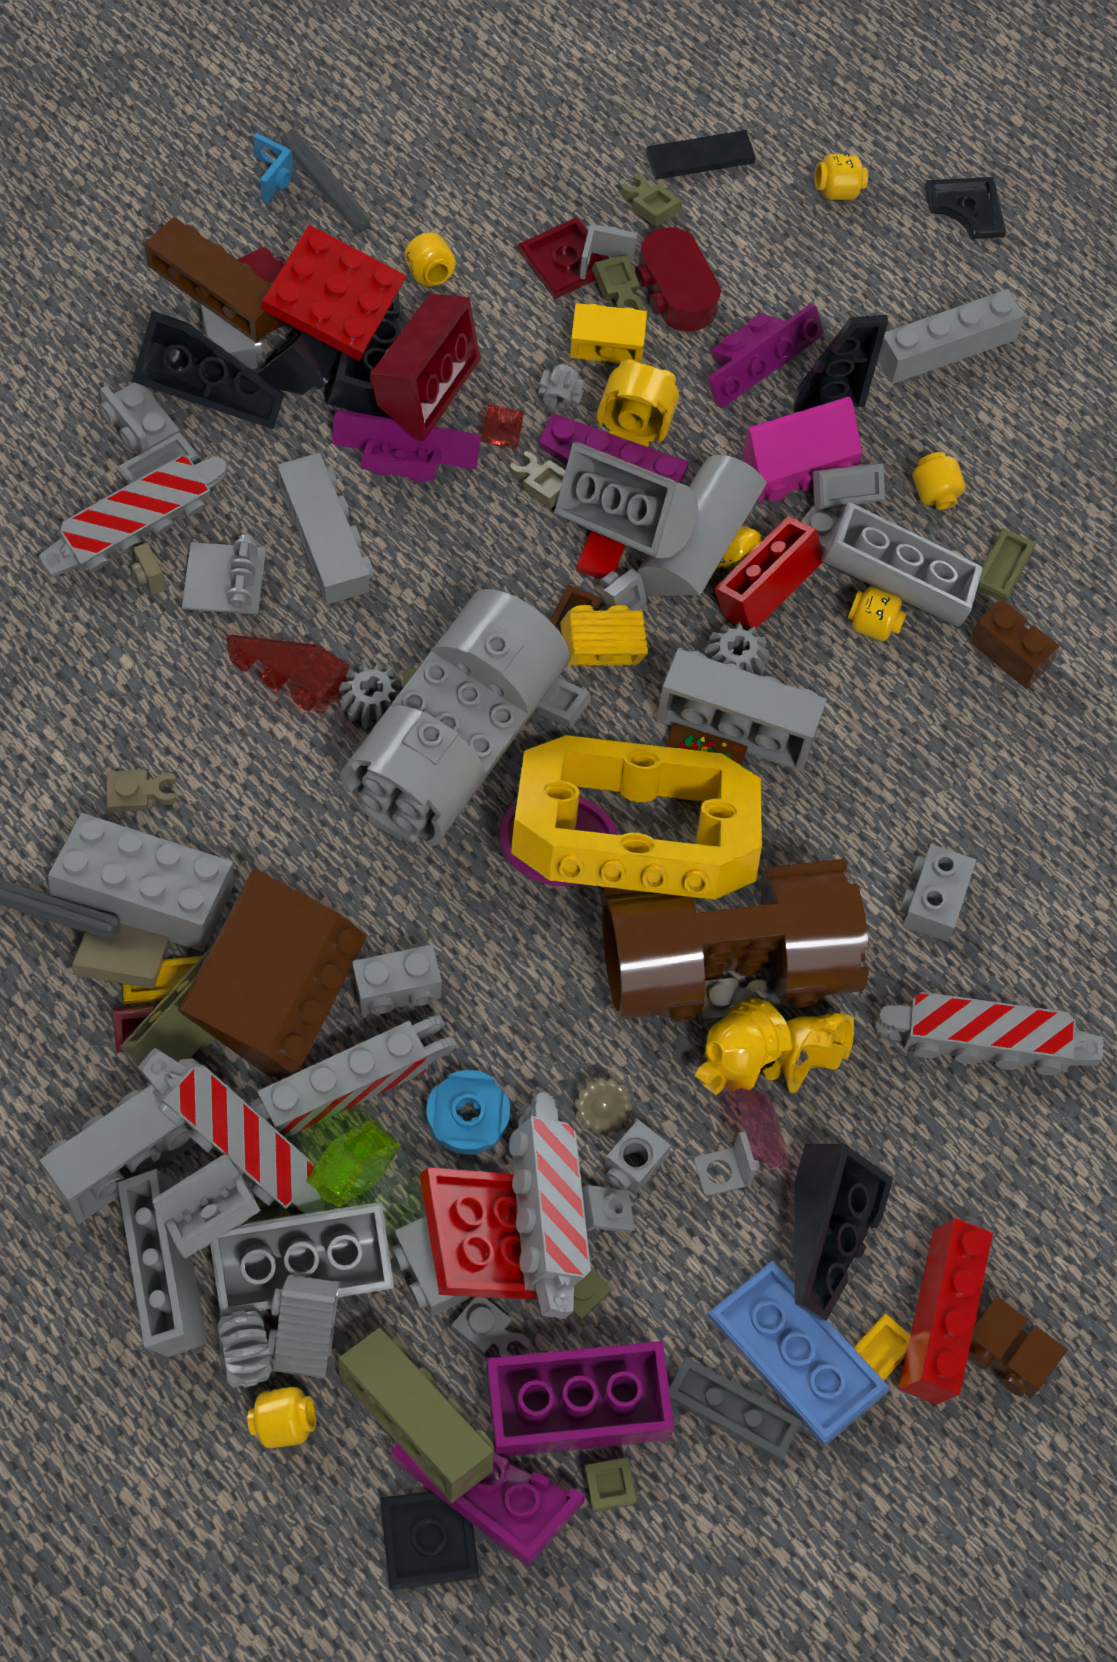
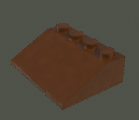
M252 870L183 999L178 1012L262 1073L271 1077H289L299 1072L352 967V961L356 959L367 935L338 912L259 870Z

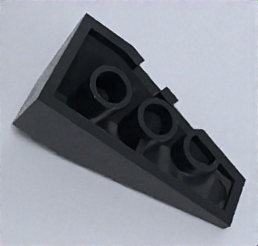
M155 311L151 312L132 382L274 430L285 393L191 324Z
M887 315L850 317L798 385L793 404L794 412L804 411L849 396L854 407H864L866 405L888 324Z
M294 327L287 334L289 338L278 350L275 349L267 357L256 373L279 390L303 395L313 386L321 389L333 377L334 373L331 371V368L339 359L341 351Z
M805 1144L794 1182L795 1304L819 1320L825 1321L829 1318L848 1283L847 1270L854 1258H861L866 1249L863 1240L868 1233L869 1226L877 1228L883 1218L893 1181L891 1176L846 1144Z

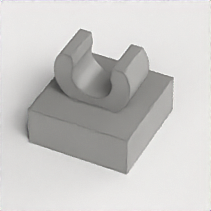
M630 569L621 577L611 571L601 579V583L607 587L604 589V595L608 608L616 605L629 606L630 611H636L647 602L642 575L633 569Z

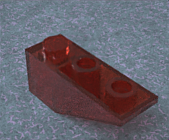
M229 635L227 637L229 659L238 669L247 672L256 660L262 662L268 668L260 676L261 680L274 691H279L289 679L292 699L303 710L310 711L314 709L323 714L339 695L341 682H346L349 664L318 645Z

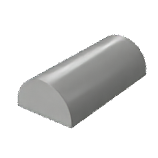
M573 442L554 514L652 557L668 558L678 553L691 538L697 522L698 503L694 492L682 483L582 443Z
M713 455L705 460L689 486L694 492L698 503V517L691 538L678 553L671 557L655 558L647 554L637 570V573L642 575L647 596L700 595L767 484L753 467L727 455Z
M851 502L847 503L838 519L821 559L822 562L869 585L900 597L902 601L956 627H959L971 612L983 569L982 566Z
M381 1201L244 1223L234 1227L210 1243L221 1317L242 1310L248 1312L272 1309L275 1289H283L288 1275L302 1276L304 1278L311 1277L312 1279L319 1278L322 1281H337L340 1283L338 1297L394 1288Z

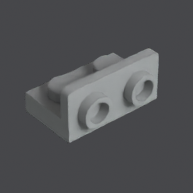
M132 383L114 394L107 385L100 389L102 403L99 405L100 411L109 424L115 422L121 429L119 430L120 436L130 450L136 448L139 453H142L180 432L179 428L145 386Z

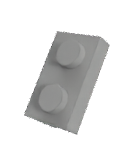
M228 1155L220 1156L152 1200L154 1208L164 1220L177 1249L184 1258L207 1247L212 1241L234 1227L243 1224L248 1218L261 1211L248 1185Z

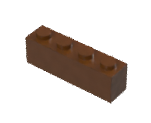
M173 217L144 243L149 268L255 343H258L281 321L260 309L262 301L273 282L265 281L255 274L248 264L238 262L228 255L222 246L216 243L213 244L205 239L192 225H185Z

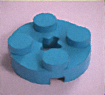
M475 1070L456 1071L448 1075V1079L442 1081L438 1087L436 1085L431 1091L427 1101V1124L435 1141L449 1151L463 1155L482 1153L485 1150L494 1148L506 1133L510 1119L509 1098L505 1091L503 1093L501 1087L488 1074ZM465 1103L473 1104L474 1111L480 1112L479 1117H473L472 1121H464L463 1117L457 1115L456 1111L463 1110Z

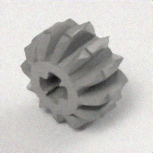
M740 621L736 624L735 629H731L724 623L719 633L712 632L709 636L708 645L704 650V655L709 659L723 664L731 663L738 665L744 671L763 676L766 668L765 665L770 657L769 650L765 649L767 644L766 637H756L757 631L755 626L748 631L743 630Z
M362 662L361 666H359V673L348 670L346 682H341L339 686V694L341 695L340 708L342 711L348 712V719L351 723L362 717V726L366 730L370 725V720H376L377 724L404 688L402 680H396V673L393 668L382 672V666L378 662L374 669L368 670L367 666Z
M242 1310L221 1317L217 1324L222 1366L227 1382L232 1388L239 1386L245 1388L267 1381L272 1369L269 1345L261 1315L256 1310L248 1312Z

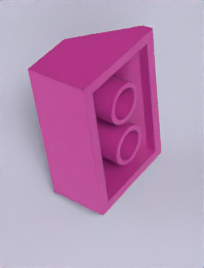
M850 396L747 429L741 461L753 467L767 482L757 502L767 499L771 502H776L786 497L789 492L798 489L803 491L813 490V471L859 465L862 448L854 406Z

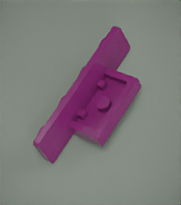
M809 304L787 321L763 313L750 319L749 323L726 336L723 342L711 349L713 359L718 364L723 365V367L708 377L715 405L719 408H724L821 338L824 331L817 306Z
M336 410L334 414L332 444L364 450L361 460V469L372 471L377 475L392 474L408 477L416 482H434L440 463L469 469L477 468L481 441L479 434L434 426L425 441H419L394 419L344 410Z

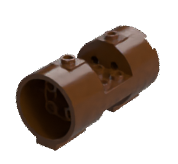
M846 858L765 867L760 878L762 890L760 906L697 913L692 897L603 887L600 899L602 906L604 958L611 1001L617 1019L624 1020L659 1015V1018L671 1017L672 1022L692 1020L696 1018L695 1014L701 1013L705 1004V980L719 979L723 977V972L739 970L740 976H752L762 973L763 967H768L771 985L776 997L780 1000L781 1004L793 1003L795 1008L813 1006L823 996L863 991L867 985L869 974L867 966L861 967V961L865 959V949H869L867 923L858 884H849L847 881L851 879V871L847 870Z

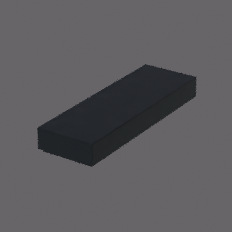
M747 130L647 146L646 152L655 180L753 164L756 158Z

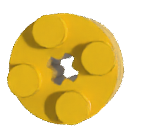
M634 360L622 361L619 367L610 374L597 410V419L601 427L604 423L610 430V434L646 447L652 441L658 440V443L663 441L667 436L679 400L675 375L668 370H659L650 365L637 363Z

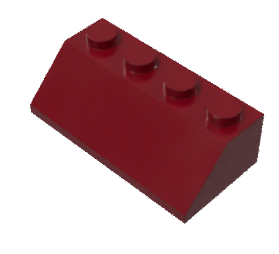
M430 293L370 373V386L375 392L377 406L419 441H425L480 361L470 297Z

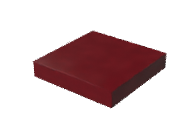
M578 217L518 244L517 250L554 300L595 281L596 278L592 271L594 263L609 259L606 255L592 253L585 280L580 279L581 260L588 230Z

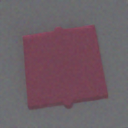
M744 1088L735 1090L754 1160L766 1163L770 1169L773 1167L781 1169L791 1167L772 1099L760 1095L756 1089L753 1091Z

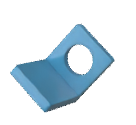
M256 133L253 137L255 158L271 165L260 179L262 201L268 203L278 189L284 190L290 183L293 172L292 150ZM263 147L272 150L276 154L277 159L270 158L264 152Z

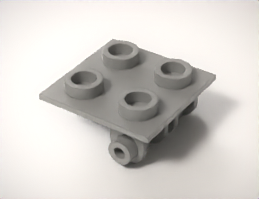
M248 534L240 535L239 539L234 542V545L191 542L182 609L258 615L266 548L257 547L254 538Z

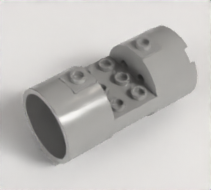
M493 589L477 591L341 770L340 779L345 791L351 793L354 790L362 801L359 808L369 816L368 821L400 841L404 839L414 843L417 837L426 839L425 842L429 846H435L440 843L568 665L570 652L561 633L542 613L523 600L511 594Z

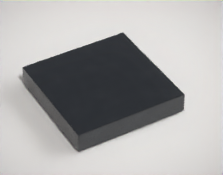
M432 1491L380 1498L390 1591L479 1579L474 1527L469 1520Z

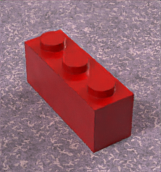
M787 516L715 587L723 616L735 625L740 621L743 629L747 631L754 626L757 628L823 563L821 561L823 551L817 529Z

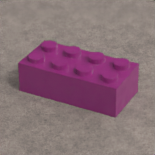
M663 1341L487 1358L486 1377L494 1453L501 1457L669 1441L674 1431Z

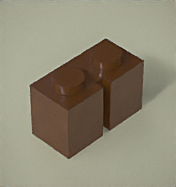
M1001 598L977 621L969 642L1027 690L1051 667L1060 646L1035 625L1028 629L1025 626L1028 619Z
M996 1296L974 1325L968 1359L982 1369H987L989 1366L1002 1376L1001 1383L1011 1393L1020 1397L1025 1394L1031 1399L1040 1390L1068 1349L1037 1325L1029 1334L1025 1332L1022 1328L1029 1319Z

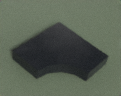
M994 177L926 180L925 188L930 213L946 215L957 220L966 229L970 239L1005 237L1006 229Z

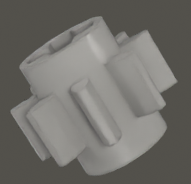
M557 365L553 368L552 373L546 370L543 371L539 382L540 389L538 395L544 396L543 401L549 408L564 411L569 408L570 403L579 405L584 391L582 390L584 380L579 379V373L574 368L568 365Z

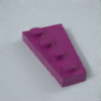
M552 413L539 440V448L566 465L573 442L582 443L679 483H682L689 465L688 461Z
M398 1443L391 1450V1459L527 1567L530 1566L585 1502V1494L572 1488L570 1491L550 1483V1478L534 1471L532 1474H529L510 1465L508 1459L494 1453L493 1472L451 1504Z

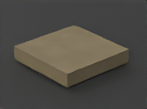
M120 923L121 930L114 940H107L88 933L84 934L72 964L73 975L154 989L171 943L169 937Z

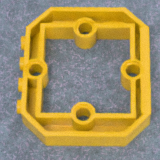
M568 735L524 751L511 853L546 879L713 900L756 882L762 849L761 778L724 754ZM577 787L618 791L624 798L635 802H649L657 798V796L704 801L699 816L696 836L697 844L656 840L641 833L614 835L574 830L580 795Z

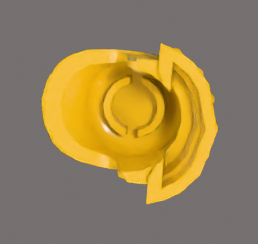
M755 997L741 1000L728 1011L722 1020L714 1024L709 1030L704 1051L707 1062L698 1068L694 1076L703 1082V1086L715 1095L720 1093L725 1086L729 1091L736 1094L750 1092L757 1081L761 1068L780 1057L782 1051L792 1050L791 1035L784 1017L769 1001Z
M840 1012L833 1015L827 1013L820 1017L801 1016L786 1021L791 1035L792 1050L782 1051L781 1056L775 1060L773 1066L764 1069L763 1072L767 1081L779 1078L784 1072L788 1090L793 1094L800 1088L810 1068L825 1067L831 1070L837 1069L842 1059L847 1060L851 1052L854 1038V1017ZM803 1049L806 1051L808 1059L801 1065H798L796 1062Z

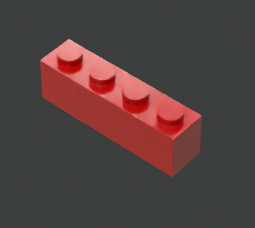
M957 1218L933 1230L898 1390L936 1405L960 1395L993 1232Z

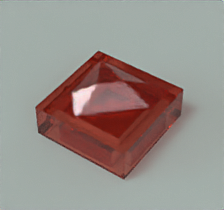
M488 404L480 442L517 449L524 412Z

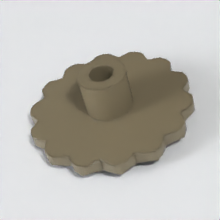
M602 1077L597 1078L595 1082H587L585 1089H581L578 1092L579 1099L575 1101V1107L578 1109L576 1116L582 1120L583 1127L591 1128L593 1133L603 1132L608 1134L612 1130H620L622 1123L629 1120L628 1114L633 1109L630 1103L631 1095L629 1092H626L624 1084H617L615 1079L609 1078L605 1080Z

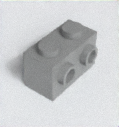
M930 844L926 856L918 855L910 878L917 880L914 891L907 889L903 897L899 912L905 913L906 916L902 926L948 942L955 928L976 859Z
M433 944L352 961L353 981L361 1015L369 1013L375 1015L385 1014L394 1008L411 1004L413 1006H423L433 1002L435 999L441 998L442 980Z

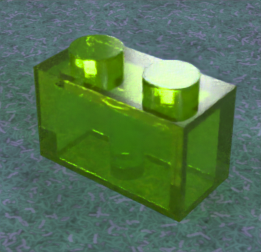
M368 1120L331 1141L306 1182L317 1190L322 1199L340 1208L374 1187L380 1181L400 1149L401 1144Z

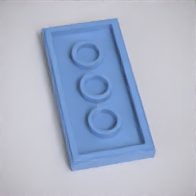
M773 1260L708 1312V1317L796 1417L802 1420L805 1427L823 1447L889 1392L890 1387L828 1320H819L795 1304V1284Z

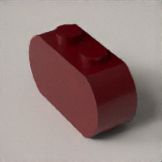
M672 227L658 229L650 233L641 245L639 266L636 267L635 273L642 288L647 287L650 292V304L653 312L656 315L661 314L666 325L679 331L691 332L707 327L717 315L718 301L722 288L694 236L688 231Z

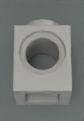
M637 1120L606 1156L604 1169L608 1171L606 1176L617 1188L623 1191L629 1188L637 1194L667 1159L671 1145L640 1120ZM628 1154H637L644 1159L645 1164L641 1167H632L625 1162L624 1157Z

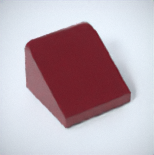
M156 1004L114 1007L112 1013L116 1052H125L120 1046L155 1009Z

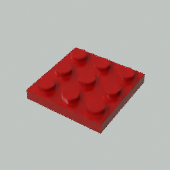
M309 224L265 295L260 309L360 361L402 288L406 275Z
M427 1167L419 1176L439 1295L538 1300L536 1291L525 1290L524 1274L520 1269L521 1242L520 1232L516 1228L518 1214L517 1199L512 1187L514 1174Z

